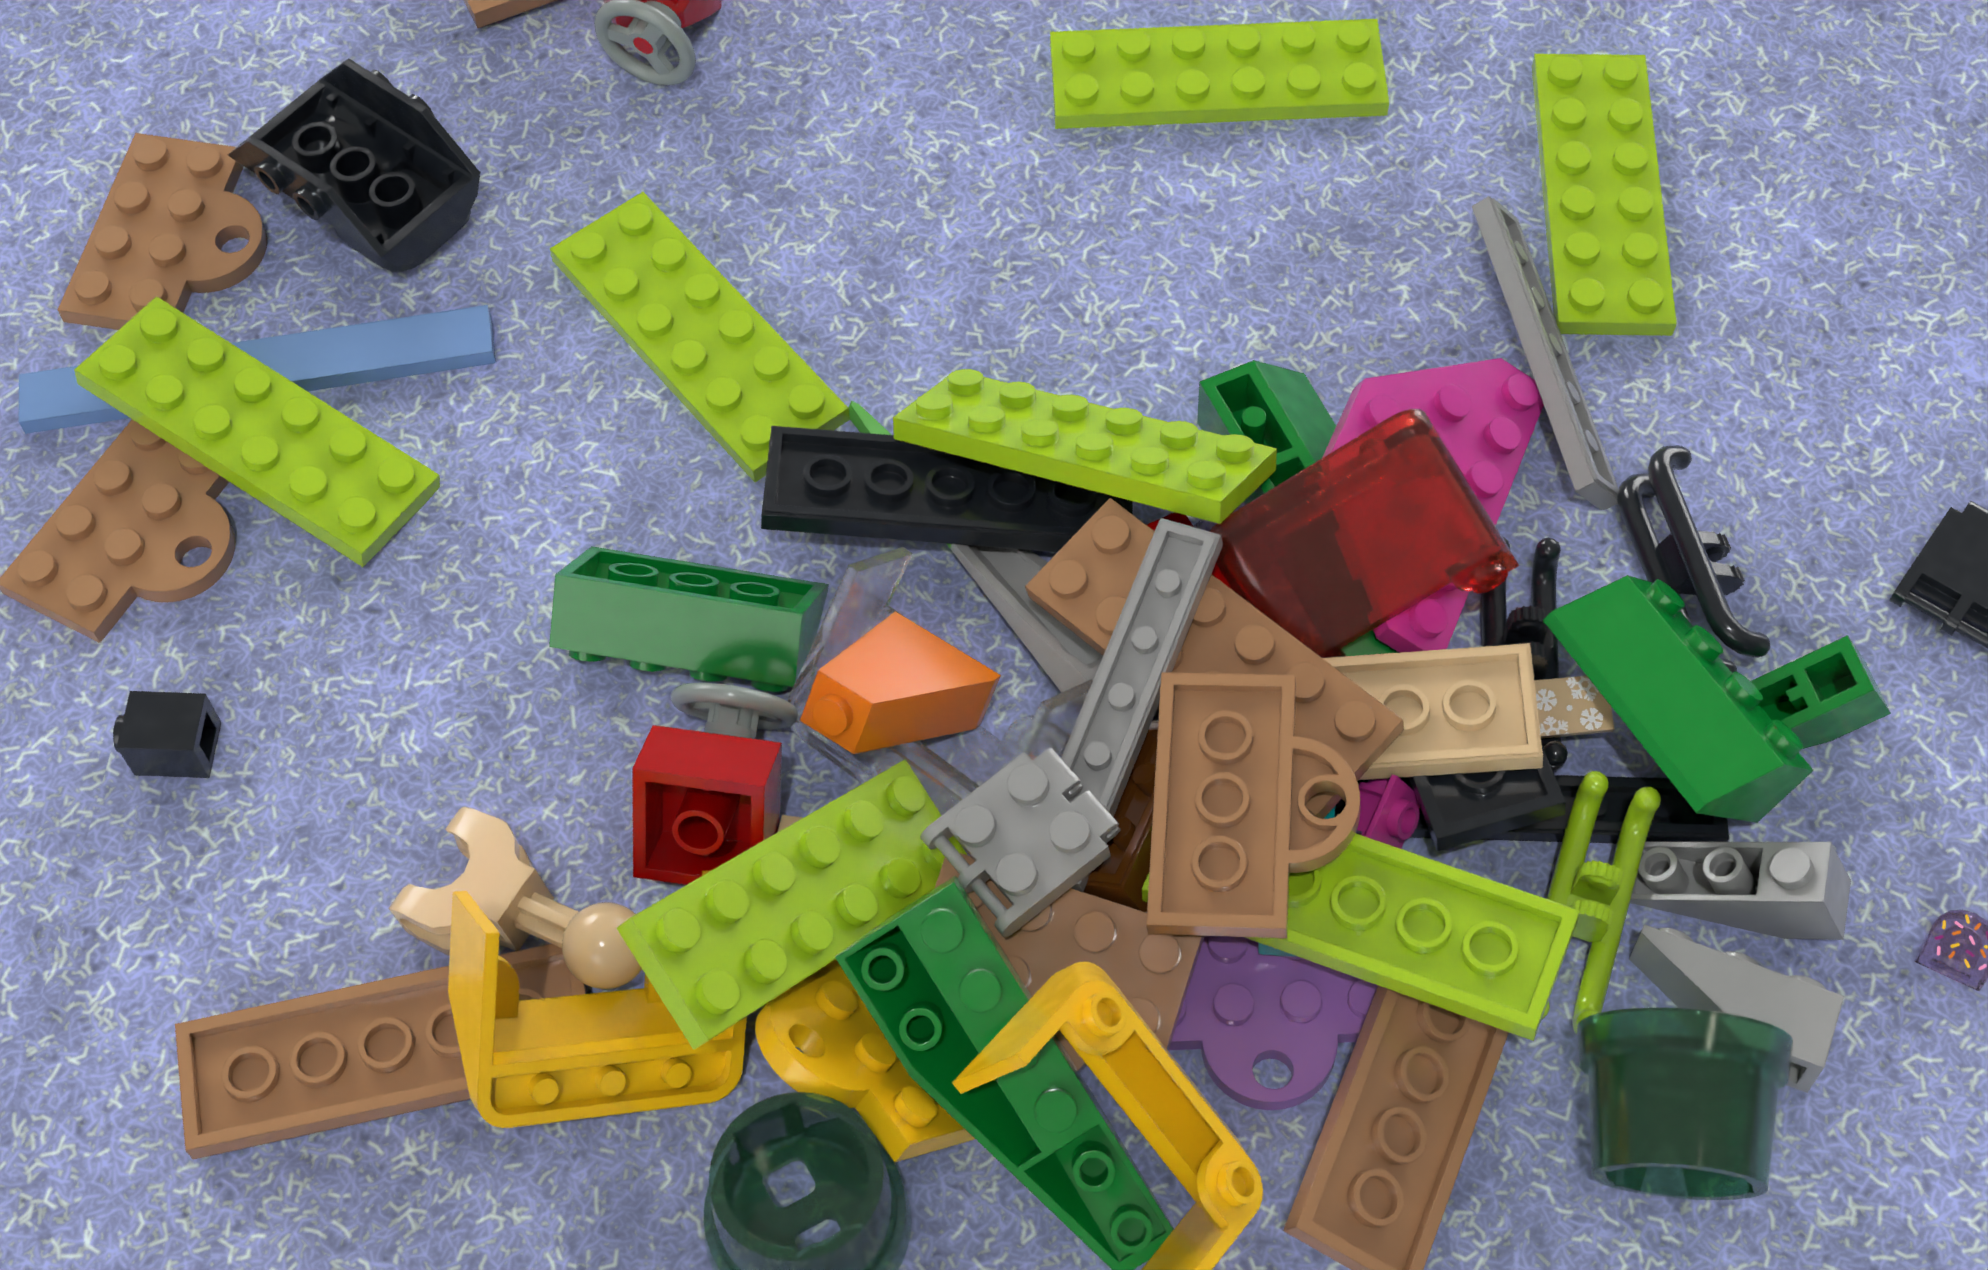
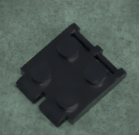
M1970 500L1962 513L1950 507L1889 601L1899 607L1905 602L1943 623L1940 630L1951 636L1957 631L1987 649L1988 509Z

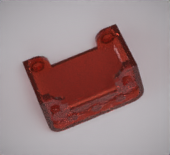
M1421 409L1404 410L1385 419L1233 512L1221 524L1217 523L1209 531L1221 535L1223 546L1216 564L1231 589L1321 658L1345 657L1344 646L1450 583H1453L1461 591L1473 590L1474 593L1481 594L1498 587L1505 581L1508 572L1520 566L1450 449L1426 412Z

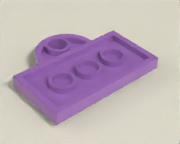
M1205 936L1169 1050L1201 1049L1204 1065L1213 1082L1227 1096L1243 1105L1262 1110L1291 1108L1310 1099L1326 1083L1334 1066L1338 1043L1357 1041L1378 985L1301 957L1259 954L1258 942L1245 937ZM1265 1059L1279 1060L1289 1068L1292 1079L1284 1087L1278 1089L1266 1088L1255 1079L1253 1075L1254 1066Z

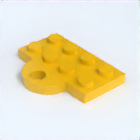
M836 959L768 1002L759 1012L755 1024L757 1042L765 1059L777 1075L795 1091L814 1102L832 1108H855L894 1162L975 1140L967 1130L909 1076Z

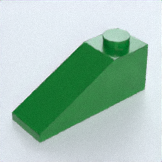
M1848 635L1751 680L1763 697V700L1759 703L1760 707L1772 721L1776 719L1788 726L1801 740L1803 749L1833 741L1891 714L1864 658Z

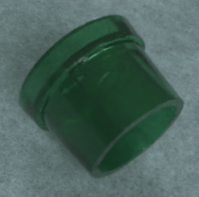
M1684 1008L1620 1009L1594 1014L1578 1023L1579 1067L1588 1075L1591 1174L1596 1181L1628 1192L1689 1200L1745 1199L1762 1195L1768 1191L1778 1091L1788 1083L1794 1041L1790 1034L1772 1024L1748 1017Z
M793 1092L775 1095L757 1102L730 1123L713 1152L709 1170V1186L704 1204V1241L708 1259L713 1270H899L906 1255L911 1236L912 1218L909 1196L893 1160L880 1143L876 1141L868 1125L856 1112L845 1104L824 1095ZM793 1161L802 1162L815 1183L814 1191L786 1207L776 1206L763 1184L765 1177ZM824 1220H833L838 1224L839 1232L799 1251L795 1241L800 1233Z

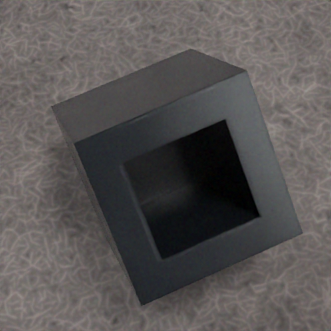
M130 691L125 714H120L114 724V747L122 755L132 773L136 776L210 778L221 720L205 693Z

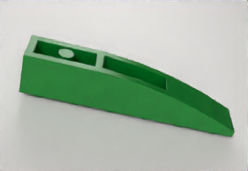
M1253 360L1199 381L1197 423L1201 430L1224 436L1232 434L1243 435L1251 438L1254 443L1277 448L1276 471L1244 503L1333 656L1345 657L1399 653L1376 638L1367 616L1373 611L1372 605L1362 580L1353 581L1335 536L1341 528L1330 500H1321L1313 477L1334 433L1336 424L1306 375L1301 372Z
M956 875L895 913L835 956L909 1076L1112 1270H1134L1151 1259L1174 1228L1056 1034L1026 1066L962 1094L952 1084L959 1074L1032 998L1029 990Z

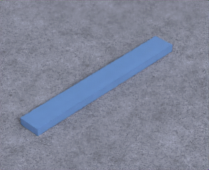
M488 305L232 343L306 391L496 363L492 319ZM77 366L19 374V424L25 434L128 419L129 417L78 385L74 371Z

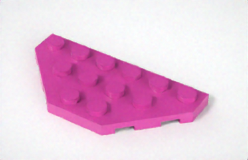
M1502 358L1363 379L1352 390L1313 477L1321 500H1330L1341 530L1335 536L1353 581L1362 580L1372 605L1373 611L1367 616L1378 640L1399 653L1447 649L1484 557L1486 543L1493 534L1544 406L1535 380Z

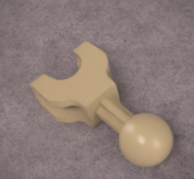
M469 807L460 808L445 828L447 832L454 835L458 849L469 859L464 873L452 884L438 889L408 884L403 887L389 907L390 912L407 933L450 956L453 891L466 890L500 932L499 945L519 951L530 934L562 948L563 958L569 971L576 979L587 986L597 989L617 988L633 980L642 970L617 930L619 925L636 913L623 905L611 902L592 904L581 911H576L554 901V897L536 869L533 868L527 853L518 844L509 825L499 818Z

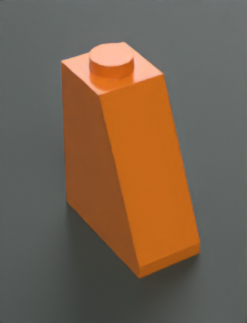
M895 611L818 670L800 721L852 754L974 730L982 723L1001 675Z

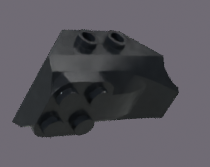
M349 58L324 75L228 154L229 157L255 173L263 185L274 194L285 193L294 199L300 209L311 219L318 220L322 218L333 225L337 236L344 243L380 267L395 272H403L420 265L462 229L470 218L471 208L478 195L480 171L435 118L428 104L415 94L408 96L392 86L390 81L377 70L368 71Z

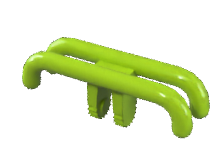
M1592 771L1586 774L1578 788L1547 896L1548 900L1580 910L1572 937L1591 942L1573 1014V1029L1575 1033L1587 1039L1597 1036L1603 1028L1601 1013L1647 835L1661 802L1660 794L1652 787H1643L1636 791L1621 828L1612 865L1594 860L1585 863L1595 821L1609 786L1607 777L1600 771ZM1549 1001L1542 1019H1544L1547 1016L1550 1010Z

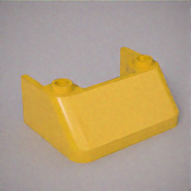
M712 870L702 871V876ZM466 890L453 891L448 995L469 1096L473 1105L487 1123L499 1128H513L706 1104L721 1100L736 1087L743 1070L747 1016L693 1050L646 974L644 988L519 1001L518 975L507 960L498 956L500 932Z
M1090 962L1072 964L1054 973L959 1074L952 1084L962 1094L1026 1066L1055 1033L1060 1030L1196 1202L1142 1270H1212L1259 1210L1263 1198L1260 1174L1234 1133L1109 975L1102 968Z

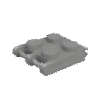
M1052 748L1045 750L1034 760L1025 751L930 824L921 834V840L929 849L938 848L960 874L958 880L967 893L974 891L997 918L994 926L1003 937H1008L1015 933L1107 860L1111 854L1106 843L1121 830L1118 827L1119 823L1090 790L1083 792L1072 802H1069L1083 786L1080 784L1081 780ZM954 836L975 862L969 865L948 839ZM991 879L1013 906L1007 910L985 884L986 881Z

